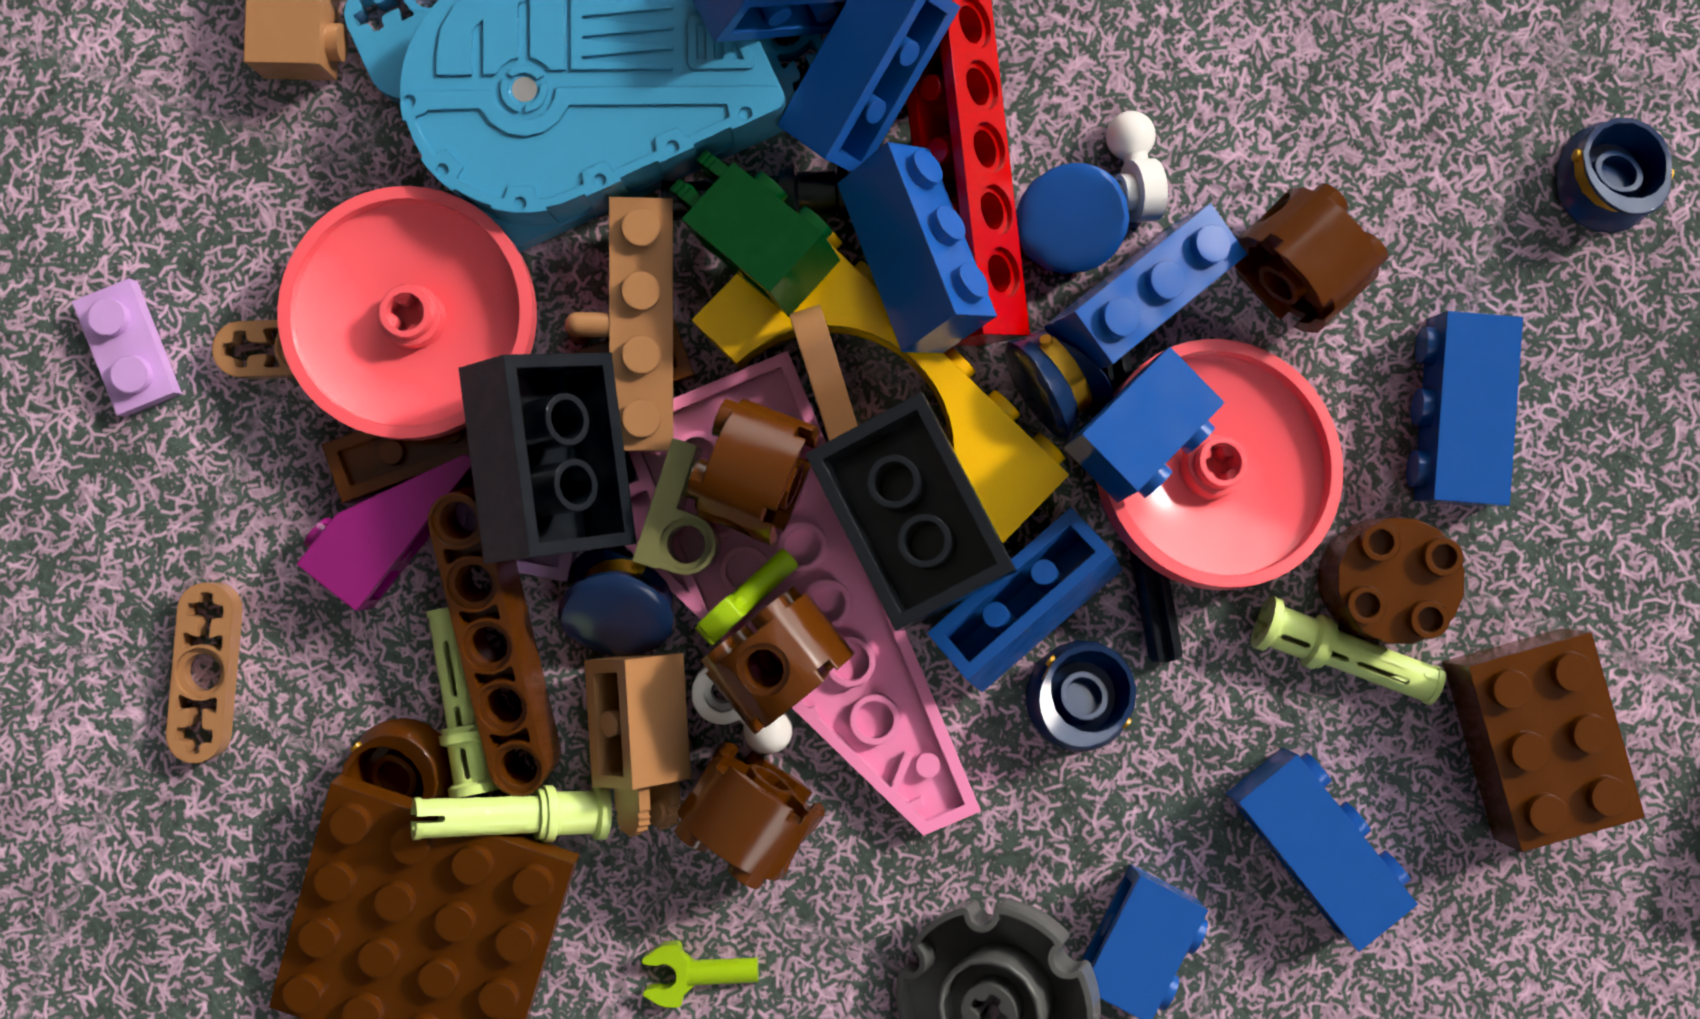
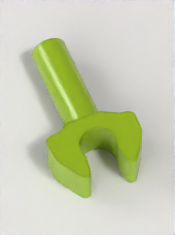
M781 548L732 594L711 610L695 627L697 632L712 647L798 568L795 559L785 549Z
M679 940L664 941L645 953L642 959L644 965L658 966L665 964L671 966L676 973V979L672 983L649 984L643 992L645 998L664 1008L680 1007L684 1000V995L695 985L759 982L758 957L695 960L683 950L682 943Z

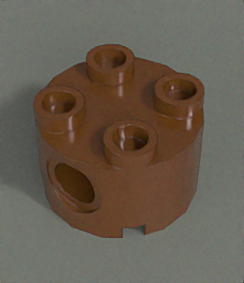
M1326 183L1319 184L1314 190L1305 187L1290 188L1259 220L1250 225L1236 238L1247 253L1243 259L1234 265L1239 277L1280 320L1288 312L1301 318L1293 327L1303 332L1318 333L1378 277L1379 267L1388 259V252L1384 244L1373 234L1363 231L1361 226L1347 213L1348 204L1344 196L1336 188Z
M744 398L739 403L725 399L717 412L712 428V435L717 436L718 439L710 460L708 461L703 458L698 460L687 486V495L696 498L695 507L697 508L698 518L732 528L767 545H774L778 540V533L775 532V528L784 531L799 500L811 467L809 461L800 458L803 447L806 445L814 449L816 448L819 427Z
M1416 518L1367 519L1346 528L1327 545L1318 566V591L1323 604L1326 605L1328 612L1334 617L1333 619L1343 630L1363 639L1399 644H1414L1424 639H1433L1441 636L1447 630L1463 599L1465 575L1462 565L1463 552L1454 540L1447 538L1438 528Z
M795 586L782 596L780 595L750 620L758 630L756 633H753L746 624L701 659L702 663L709 670L705 674L754 735L769 726L825 681L829 671L834 667L838 670L855 654L854 650L806 592L801 595ZM771 651L780 658L782 664L774 658Z
M720 743L696 786L679 806L678 815L681 821L676 827L675 833L681 841L691 848L701 852H706L710 849L716 855L729 862L727 870L740 883L753 889H760L765 879L776 881L785 877L800 844L810 833L815 831L825 816V808L820 801L819 803L814 802L810 808L806 801L812 792L798 779L758 753L751 751L747 759L743 760L735 757L739 745Z

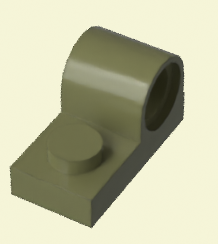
M672 438L632 559L633 562L683 575L706 571L716 562L721 549V539L718 530L710 521L683 511L688 497L696 500V498L687 495V486L691 473L701 458L703 449ZM687 526L699 529L705 540L703 554L692 563L680 560L675 555L672 546L676 533Z

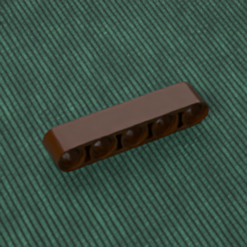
M468 485L439 497L432 504L428 514V528L489 774L493 783L502 792L511 796H525L533 793L558 766L561 758V744L516 560L484 564L474 485ZM459 502L469 505L474 510L477 517L475 531H469L459 524L456 517V508ZM473 565H479L489 572L492 579L491 592L480 590L474 584L471 578ZM487 627H494L504 634L507 640L506 652L495 650L488 643L486 638ZM501 688L510 689L519 696L522 702V711L509 709L503 703L500 693ZM515 749H523L529 752L537 763V770L524 768L516 759Z

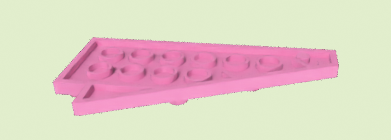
M788 350L673 398V438L703 449L701 458L708 461L718 439L717 436L712 435L714 420L725 399L739 403L744 398L819 427L816 448L826 443ZM804 445L800 458L808 461L805 454L814 448ZM628 452L639 478L638 481L629 484L637 544L668 452ZM810 467L799 500L784 531L775 528V532L778 533V540L774 545H767L732 528L711 522L719 532L721 549L716 562L710 568L691 575L675 574L663 569L652 568L668 583L670 590L702 620L781 548L785 549L795 559L798 568L748 612L721 640L725 641L746 624L753 633H756L758 630L750 620L793 586L797 588L801 595L807 592L854 650L855 654L838 670L834 667L829 671L825 681L793 706L792 709L923 836L981 812L905 630L895 631L812 467ZM688 497L683 511L698 515L695 499ZM693 526L680 529L673 538L672 546L674 553L680 560L686 563H692L699 559L705 549L704 536L699 529ZM637 544L624 546L634 554ZM771 651L774 658L782 664L780 658Z

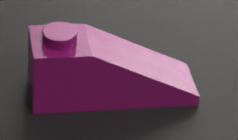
M463 454L341 511L332 519L329 517L322 519L305 538L303 545L308 550L297 562V565L353 610L373 609L430 538L428 514L432 504L441 496L472 485L473 476L470 455Z

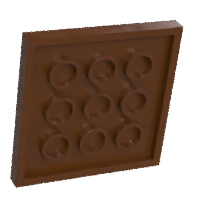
M340 774L330 783L269 1008L301 1019H529L580 854L549 843H543L540 840L522 834L421 838V840H413L411 837L410 821L437 820L438 816L416 817V815H410L413 798Z

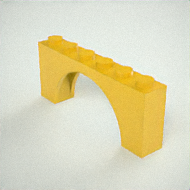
M832 231L827 240L840 261L794 312L820 304L829 333L846 334L873 341L902 357L921 375L941 407L947 425L949 441L1000 539L1004 543L1069 476L1059 465L1065 459V456L1041 433H1038L1032 439L1015 423L1020 413L1002 394L993 390L989 395H986L970 379L976 373L975 369L955 349L950 348L944 353L902 352L869 266L861 260L853 266L839 253L837 249L842 242ZM737 274L692 319L695 326L740 370L765 350L784 341L796 338L790 317L785 315Z

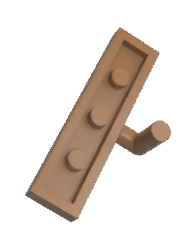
M609 197V312H574L568 315L565 320V329L568 337L576 344H584L590 338H609V352L612 353L624 452H668L673 438V198Z

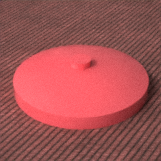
M393 186L365 192L346 200L321 217L307 231L290 257L283 274L278 297L277 320L280 342L290 370L302 389L322 410L343 424L370 435L393 440L416 441L439 438L466 428L458 368L500 355L531 354L536 333L537 304L532 279L522 255L508 235L486 213L464 199L444 191L418 186Z
M1201 339L1172 346L1171 348L1225 402L1209 419L1215 426V430L1191 453L1186 454L1180 448L1166 463L1173 471L1172 474L1146 498H1143L1137 492L1117 503L1096 482L1103 508L1111 525L1127 547L1145 564L1171 580L1200 589L1219 591L1247 588L1276 579L1294 569L1313 553L1324 539L1337 513L1343 486V459L1338 433L1332 417L1324 402L1309 382L1288 363L1264 349L1227 339ZM1160 353L1133 371L1116 389L1113 398Z

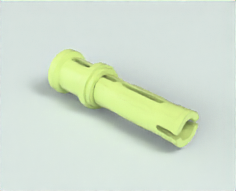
M1273 595L1268 597L1261 606L1251 633V645L1255 649L1261 651L1267 650L1268 647L1299 658L1300 664L1309 669H1319L1327 665L1367 680L1370 683L1378 684L1418 699L1427 705H1432L1437 701L1445 685L1446 672L1443 671L1442 667L1427 664L1390 650L1387 647L1338 630V624L1331 617L1319 614L1314 618L1287 608L1281 598Z
M446 607L427 611L426 616L430 624L437 676L447 728L441 729L442 736H439L440 746L447 747L453 781V785L447 789L449 798H460L499 790L489 774L449 609Z
M543 785L534 791L533 796L430 799L414 797L411 803L410 815H416V817L438 816V819L410 821L411 837L413 840H421V838L533 833L534 838L543 843H552L560 835L591 834L595 841L606 840L610 834L612 824L611 795L609 788L592 787L588 791H556L553 785Z

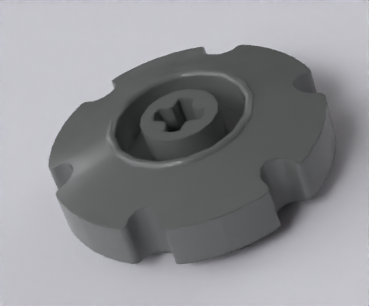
M973 899L944 911L916 936L911 943V947L917 953L919 963L910 962L899 972L896 998L899 1019H1100V993L1090 962L1088 960L1075 961L1066 954L1064 944L1070 937V933L1054 918L1029 904L1012 899H1004L994 909L993 914H988L981 909L979 902ZM996 997L1001 1000L999 1008L994 1005Z

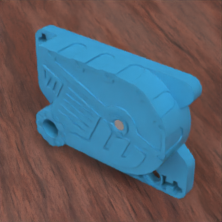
M348 0L344 10L346 26L372 82L384 96L400 104L403 122L408 126L412 139L423 156L420 158L422 162L453 194L473 204L498 224L512 240L519 252L609 212V197H642L661 188L663 181H677L699 171L700 166L697 164L696 159L705 150L709 151L716 158L723 160L784 132L777 124L789 105L795 89H798L801 79L800 72L794 61L786 68H783L780 62L798 59L810 48H813L816 54L805 55L806 64L809 69L823 43L819 34L802 35L799 41L789 46L777 45L770 38L714 42L693 0H438L431 8L420 6L417 4V0H403L412 11L413 16L406 19L399 8L394 9L382 16L384 27L377 31H374L368 23L361 25L362 22L369 18L367 8L376 4L383 12L400 6L397 0Z

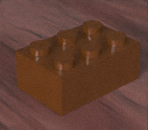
M1560 628L1442 661L1494 840L1520 852H1525L1645 818L1592 632Z

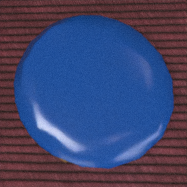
M1086 163L1063 164L1045 172L1035 179L1023 193L1016 211L1019 243L1027 256L1044 269L1063 274L1083 273L1097 268L1109 260L1122 244L1129 224L1127 199L1117 180L1103 169Z

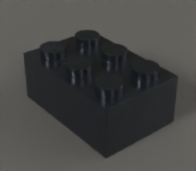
M611 352L500 355L458 368L484 564L637 544Z
M923 392L805 454L895 631L906 630L1018 572Z

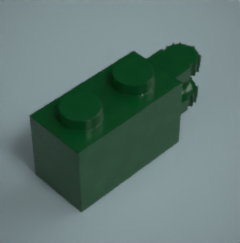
M705 150L696 161L700 166V170L711 181L715 182L702 196L692 185L684 183L680 179L670 188L671 193L689 210L682 218L683 222L707 250L785 315L790 317L789 314L799 307L840 261L827 240L832 234V230L808 207L803 206L797 213L784 202L788 198L787 194L764 172L759 171L753 178L736 163L733 162L728 167L720 159Z

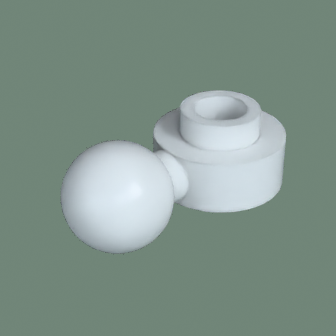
M1137 111L1120 113L1110 122L1106 131V143L1109 150L1115 157L1124 162L1120 174H1117L1115 179L1126 196L1129 222L1131 223L1160 220L1165 213L1168 201V184L1164 168L1157 159L1148 158V153L1151 151L1156 138L1154 125L1146 115Z
M704 665L699 670L692 686V701L695 709L704 719L721 725L731 724L736 721L741 722L744 725L743 733L747 744L761 754H774L783 750L788 745L792 737L793 725L787 713H784L769 726L754 735L727 700H720L714 696L712 692L713 682L705 674L709 671Z

